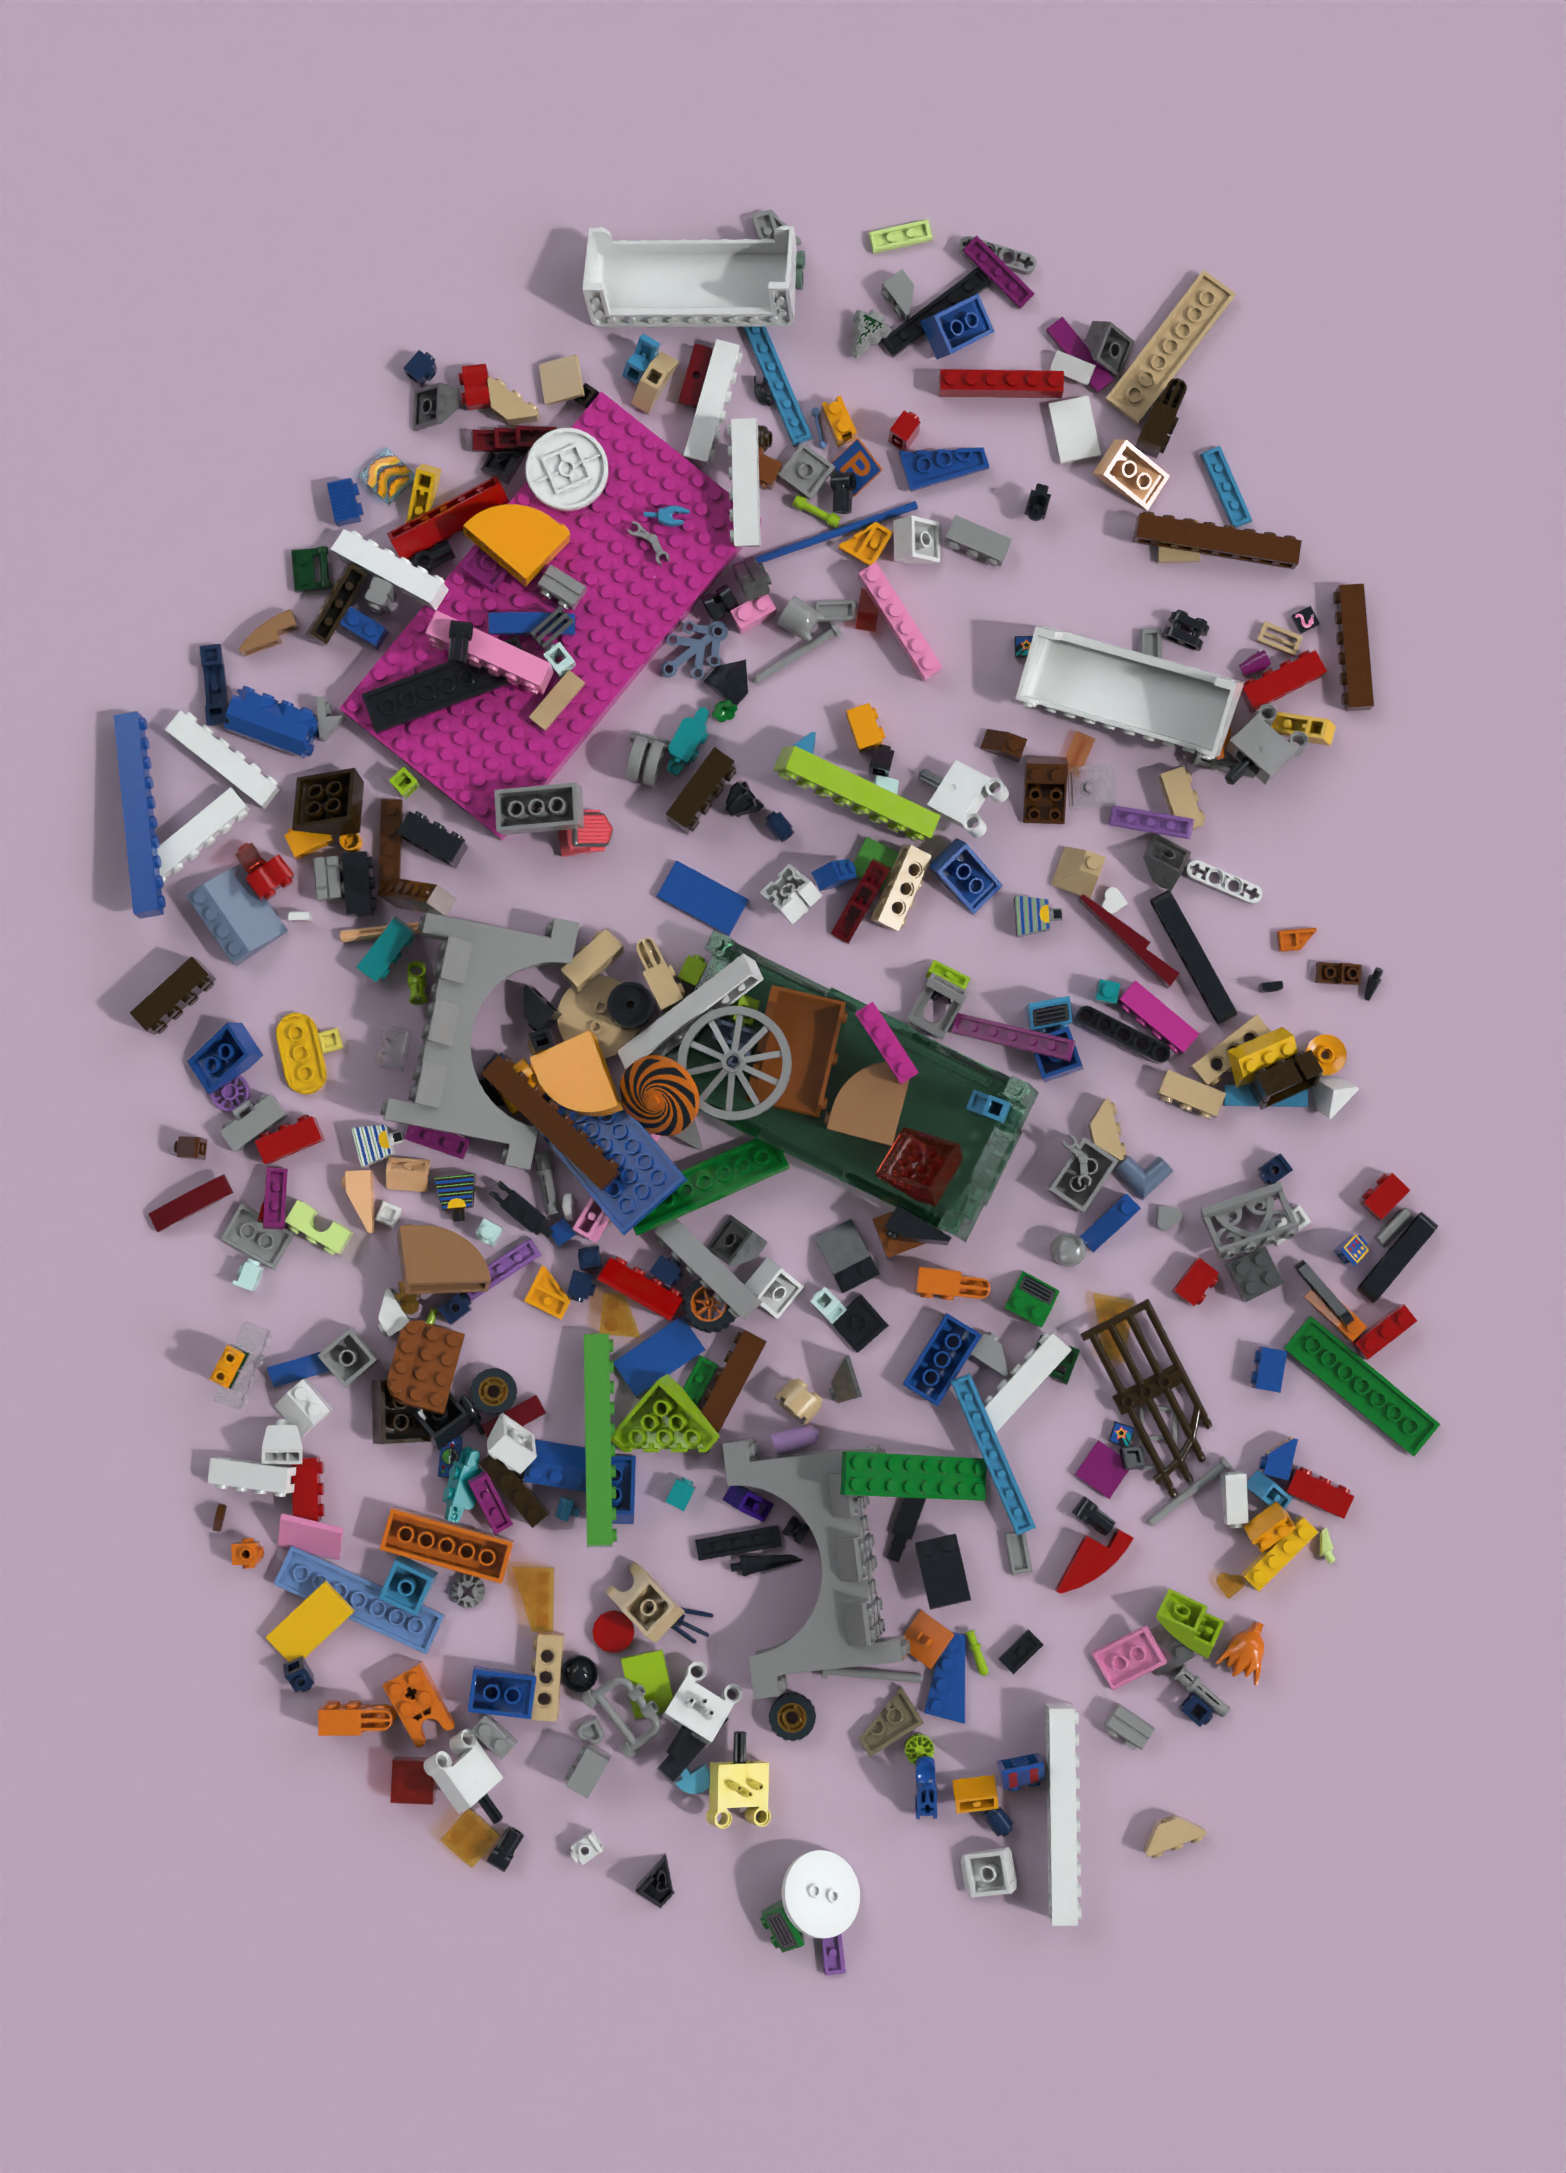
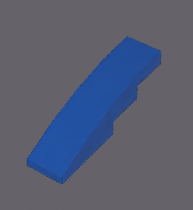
M488 613V634L529 637L530 632L551 613ZM567 613L574 620V623L560 635L574 636L575 614ZM558 614L557 616H555L536 635L540 636L548 627H550L558 618H560L561 615ZM564 619L546 636H552L564 624H566L567 621Z

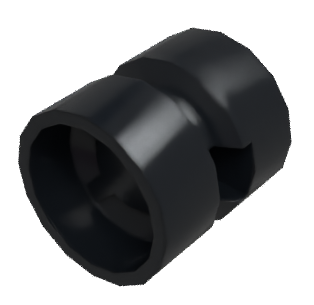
M727 584L718 588L716 594L710 593L701 598L706 611L714 622L724 617L725 612L730 613L731 610L739 606Z

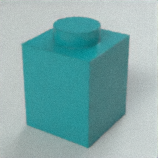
M1100 979L1097 982L1094 1002L1111 1006L1116 1005L1121 983Z
M682 1477L681 1480L677 1478L665 1502L685 1511L696 1488L692 1486L694 1482L685 1477Z

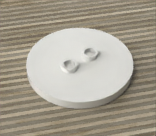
M574 428L555 429L541 436L531 447L525 465L526 479L534 496L544 505L560 511H575L593 503L603 492L609 472L607 457L600 443L588 433Z
M825 1850L807 1852L795 1859L787 1869L782 1883V1903L788 1919L801 1933L817 1939L835 1937L848 1929L857 1915L860 1904L859 1884L851 1866L839 1855Z

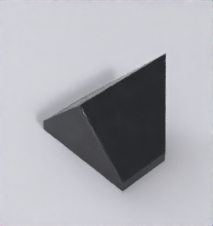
M528 451L499 454L490 452L480 470L492 477L496 476L499 481L509 485Z
M746 660L718 665L704 680V683L725 701L730 700L732 704L738 706L748 694Z
M666 1854L637 1884L635 1890L639 1895L659 1908L675 1893L672 1887Z

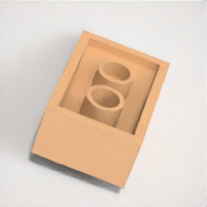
M1121 439L1113 441L1093 472L1107 486L1145 510L1149 509L1170 475L1131 443Z

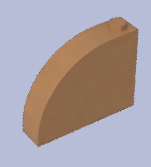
M887 1062L876 1063L860 1070L843 1085L834 1101L831 1113H826L824 1124L827 1125L826 1130L892 1147L909 1080L900 1084Z
M407 1224L399 1227L397 1241L404 1294L488 1291L491 1282L488 1266L481 1253L467 1239L453 1231L437 1226Z

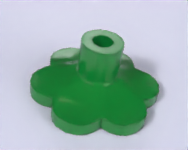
M730 700L720 701L715 705L712 716L717 718L719 722H725L735 717V712L738 708Z

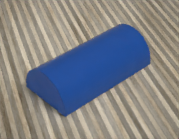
M946 1313L902 1385L938 1407L952 1385L950 1381L956 1379L982 1337V1334Z

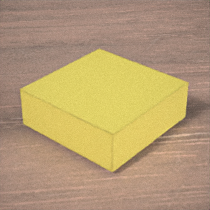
M338 1028L317 1033L323 1054L344 1049Z

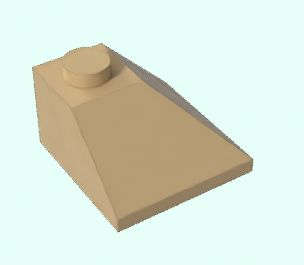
M1065 846L1051 886L1079 896L1084 894L1090 898L1106 857L1087 850Z

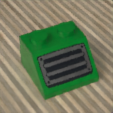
M1022 1271L1003 1308L1042 1328L1052 1310L1059 1290Z
M782 1900L762 1910L763 1917L760 1920L766 1930L770 1929L773 1935L770 1938L776 1949L780 1948L783 1953L805 1945L804 1934L796 1929L788 1919Z

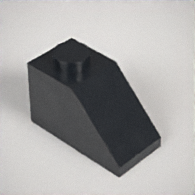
M879 744V747L874 746L869 765V774L883 777L889 776L894 756V750H891L890 746Z
M526 985L524 987V1017L529 1021L528 1026L534 1031L545 1028L550 1029L562 1014L534 986Z

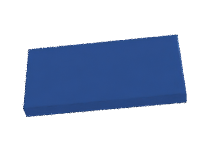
M677 860L657 894V898L727 936H730L749 902V899Z
M682 1315L615 1360L614 1365L637 1397L652 1387L658 1379L666 1374H671L705 1351V1348Z

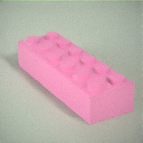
M437 610L425 633L429 642L432 643V647L443 651V649L449 651L451 640L449 639L451 620H458ZM473 628L467 657L469 664L479 669L481 666L489 669L488 673L493 676L499 677L502 675L507 678L506 681L515 686L521 684L532 694H544L554 673L551 663Z

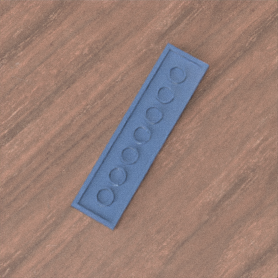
M291 1545L274 1585L306 1599L326 1580L355 1610L348 1619L426 1655L428 1654L445 1614L423 1605L418 1615L415 1616L379 1599L383 1586Z

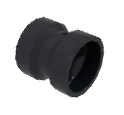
M792 1516L783 1529L782 1534L793 1537L794 1541L800 1544L810 1528L806 1523L802 1524L798 1518Z

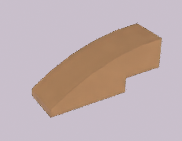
M289 609L279 613L255 629L239 648L243 657L282 643L280 635L299 629L293 611Z

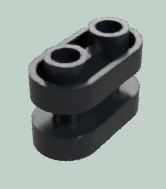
M1182 610L1171 612L1169 622L1173 626L1165 627L1162 636L1191 650L1200 651L1204 642L1199 639V636H1207L1210 629L1207 621L1201 618L1194 619L1189 617L1188 613ZM1180 628L1190 631L1192 634L1185 633Z

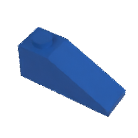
M1125 1193L1080 1238L1095 1252L1141 1208Z

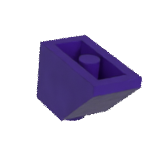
M739 1485L730 1486L722 1499L737 1510L762 1522L765 1521L774 1505L767 1499Z

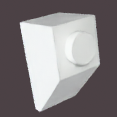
M392 1288L385 1290L378 1317L380 1321L378 1326L384 1335L388 1334L389 1337L400 1332L411 1321L408 1314L402 1311L401 1302L396 1300L395 1292Z

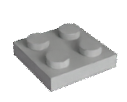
M802 442L779 472L778 477L811 501L835 470V466Z

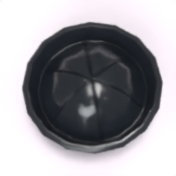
M576 1655L564 1663L561 1669V1678L569 1690L585 1692L595 1685L598 1678V1670L596 1664L590 1658Z

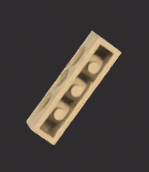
M912 845L902 846L871 916V921L893 931H899L904 926L906 913L914 903L913 897L922 885L921 879L924 872L930 866L932 855ZM910 865L913 866V872L911 875L908 871ZM902 884H904L905 891L903 893H901L900 887ZM894 903H896L897 909L895 912L892 911V905Z
M1257 1014L1192 1064L1190 1069L1202 1084L1214 1086L1222 1079L1220 1077L1222 1073L1226 1071L1229 1074L1232 1071L1227 1053L1229 1047H1237L1244 1044L1245 1034H1250L1255 1039L1271 1031ZM1213 1059L1221 1063L1220 1070H1214L1211 1067Z
M539 1632L538 1637H534L533 1650L537 1651L536 1659H532L531 1671L535 1672L537 1677L531 1720L554 1722L558 1720L565 1634ZM550 1650L553 1653V1659L550 1661L544 1660L542 1652ZM544 1671L549 1672L552 1676L551 1681L544 1682L540 1674ZM547 1693L550 1696V1701L542 1703L539 1700V1694Z

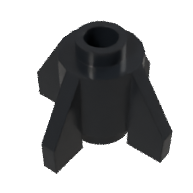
M746 781L742 784L736 782L730 789L725 809L732 817L736 816L739 818L742 815L758 812L764 807V804L756 799Z

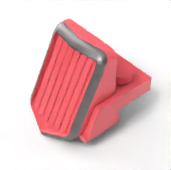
M583 810L584 828L558 830L561 857L605 851V847L610 843L613 833V827L606 815L601 813L600 810Z

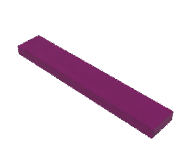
M957 1013L951 1029L952 1034L1069 1062L1071 1061L1076 1042L1071 1039Z

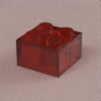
M395 1756L392 1760L390 1803L434 1804L436 1801L437 1783L424 1770V1761L428 1757Z

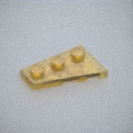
M512 1567L531 1631L553 1632L555 1567Z

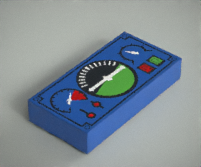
M457 1436L440 1449L438 1477L449 1478V1470L453 1466V1462L459 1461L460 1454H462L463 1436Z

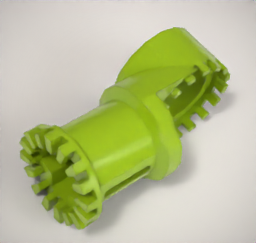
M412 961L407 968L408 988H410L411 993L409 1003L418 1006V1004L422 1005L428 1002V998L425 996V987L427 986L426 967L420 961ZM420 968L422 973L414 975L411 973V969Z

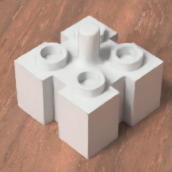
M788 864L778 874L779 879L775 883L771 881L760 893L771 907L782 914L791 924H794L803 914L807 913V905L810 907L822 897V894L808 878L800 874L791 864Z

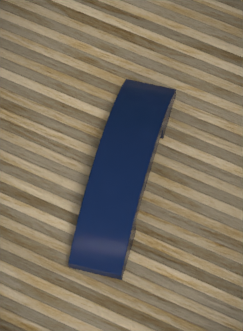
M221 644L200 646L206 697V725L228 724V719L225 718L228 709L227 684Z

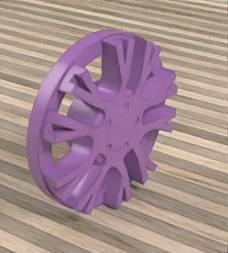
M241 1075L235 1078L234 1084H231V1080L222 1089H217L221 1091V1096L215 1097L214 1092L211 1093L213 1103L221 1110L232 1112V1110L237 1108L233 1100L236 1099L239 1106L250 1098L249 1084ZM239 1080L244 1083L241 1087H237ZM246 1089V1092L239 1093V1090ZM239 1095L245 1096L243 1102L239 1101ZM224 1097L225 1100L219 1104L218 1101ZM228 1100L231 1102V1108L224 1107Z

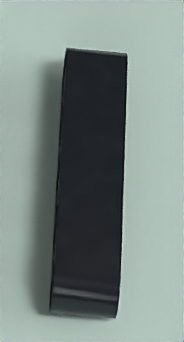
M1083 1006L1076 1012V1021L1081 1026L1153 1063L1162 1064L1170 1058V1049L1165 1044L1091 1006ZM1082 1011L1090 1012L1091 1019L1089 1021L1081 1019L1080 1014ZM1106 1020L1110 1026L1109 1030H1101L1099 1022ZM1123 1029L1128 1033L1127 1040L1119 1039V1030ZM1138 1039H1143L1146 1042L1145 1050L1137 1048L1136 1042ZM1156 1049H1162L1165 1052L1164 1059L1156 1058Z
M1420 1212L1360 1283L1357 1291L1369 1301L1375 1303L1430 1238L1438 1225L1423 1212Z

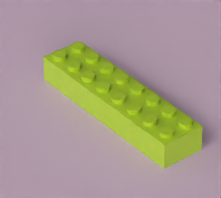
M797 746L783 747L773 769L774 772L778 773L779 778L786 781L791 779L797 782L796 786L805 790L810 788L819 797L826 798L827 796L833 799V803L838 806L844 807L846 805L851 808V812L862 816V814L869 816L870 821L876 824L882 822L888 825L887 829L896 833L901 831L905 833L904 837L912 841L931 839L941 816Z

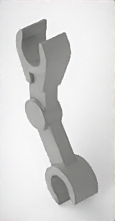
M632 521V525L638 527V530L632 532L627 529L629 535L645 539L652 544L658 565L662 566L659 560L660 556H665L669 562V554L662 550L658 537L647 532L638 522Z
M1069 1135L1073 1139V1145H1067L1065 1140L1062 1142L1063 1146L1074 1153L1080 1162V1176L1077 1179V1183L1081 1187V1178L1085 1177L1088 1179L1089 1187L1092 1180L1088 1175V1156L1081 1151L1076 1137Z

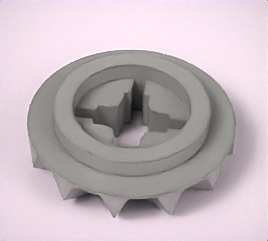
M464 1574L459 1576L452 1585V1597L456 1604L463 1608H473L484 1598L485 1586L479 1577ZM474 1584L475 1586L471 1591L473 1596L467 1595L462 1598L461 1596L464 1593L463 1586L468 1588Z

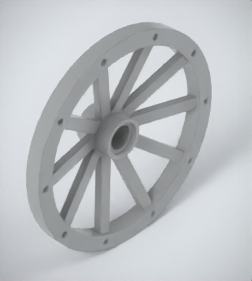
M743 1006L721 1007L700 1017L686 1032L681 1042L677 1063L684 1067L691 1076L722 1068L720 1073L699 1096V1109L716 1118L733 1121L750 1119L770 1109L784 1093L792 1069L790 1047L781 1029L765 1014ZM737 1015L732 1049L730 1050L714 1020L724 1016ZM747 1016L764 1024L751 1040L738 1051L743 1017ZM707 1024L710 1025L724 1054L693 1041L698 1032ZM769 1030L776 1037L781 1049L779 1051L744 1057ZM690 1047L721 1060V1062L687 1070V1056ZM731 1057L738 1058L739 1063L735 1068L728 1066V1061ZM782 1057L783 1062L779 1080L746 1065V1063ZM742 1071L776 1085V1088L766 1100L760 1103ZM728 1074L726 1109L724 1111L710 1106L705 1100ZM735 1075L739 1078L755 1107L732 1112Z

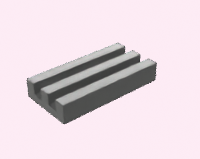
M559 606L532 630L529 635L544 650L572 625L574 620ZM558 614L561 615V617L558 618L550 627H548L540 636L536 635L555 616H557ZM565 619L567 623L543 643L541 640Z

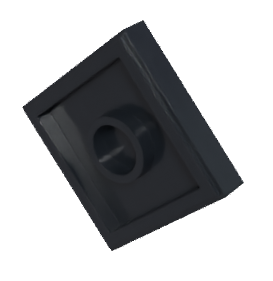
M862 1294L846 1307L847 1310L832 1324L857 1353L889 1326Z

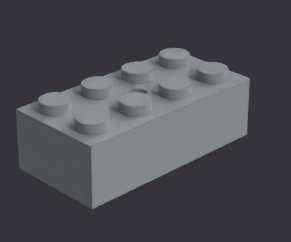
M576 782L494 790L496 831L502 835L584 828L582 786Z

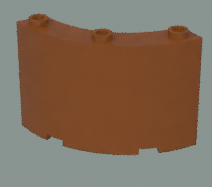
M772 985L765 1015L774 1021L785 1035L792 1057V1069L788 1085L780 1099L772 1107L818 1118L821 1110L826 1109L828 1098H825L824 1095L831 1065H836L839 1054L835 1053L841 1023L846 1024L848 1011H844L846 1002ZM770 1030L759 1040L757 1054L781 1050L776 1037ZM782 1057L756 1061L753 1068L779 1080L782 1072ZM751 1074L749 1084L760 1103H762L771 1095L776 1085ZM746 1094L745 1101L752 1102L748 1094Z

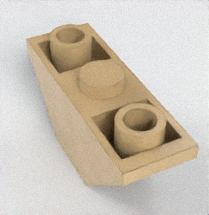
M661 351L650 362L641 377L631 405L649 415L677 368L679 361Z
M489 376L487 380L493 414L508 425L538 422L540 420L539 409L533 403L529 402L527 404L522 400L523 397L518 392L508 390L502 380L499 378L493 379Z
M1110 1098L1103 1100L1088 1125L1092 1143L1121 1161L1124 1160L1123 1155H1126L1124 1143H1120L1119 1135H1121L1119 1122L1115 1123L1114 1115L1117 1114L1114 1102L1111 1103Z
M1175 1814L1155 1822L1144 1847V1852L1147 1857L1157 1858L1163 1855L1165 1850L1171 1849L1174 1851L1182 1848L1186 1842L1191 1841V1843L1201 1841L1207 1833L1202 1826Z

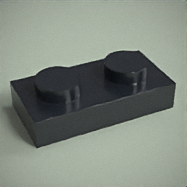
M1027 1629L998 1659L1014 1675L1043 1646V1643Z

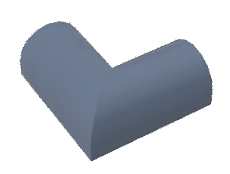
M717 1019L716 1024L726 1043L731 1045V1050L735 1024ZM742 1026L738 1051L758 1031ZM713 1033L711 1039L718 1041ZM752 1048L744 1055V1057L750 1056ZM731 1057L728 1061V1066L735 1068L739 1063L738 1058Z
M1128 1156L1114 1169L1142 1200L1173 1172L1172 1168L1161 1157H1157L1143 1170Z

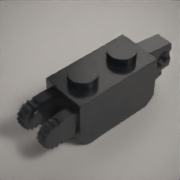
M499 1181V1187L509 1195L505 1200L493 1191L489 1195L500 1203V1207L531 1233L538 1235L541 1232L547 1238H550L554 1231L546 1225L549 1222L546 1216L518 1192L511 1190L502 1181Z

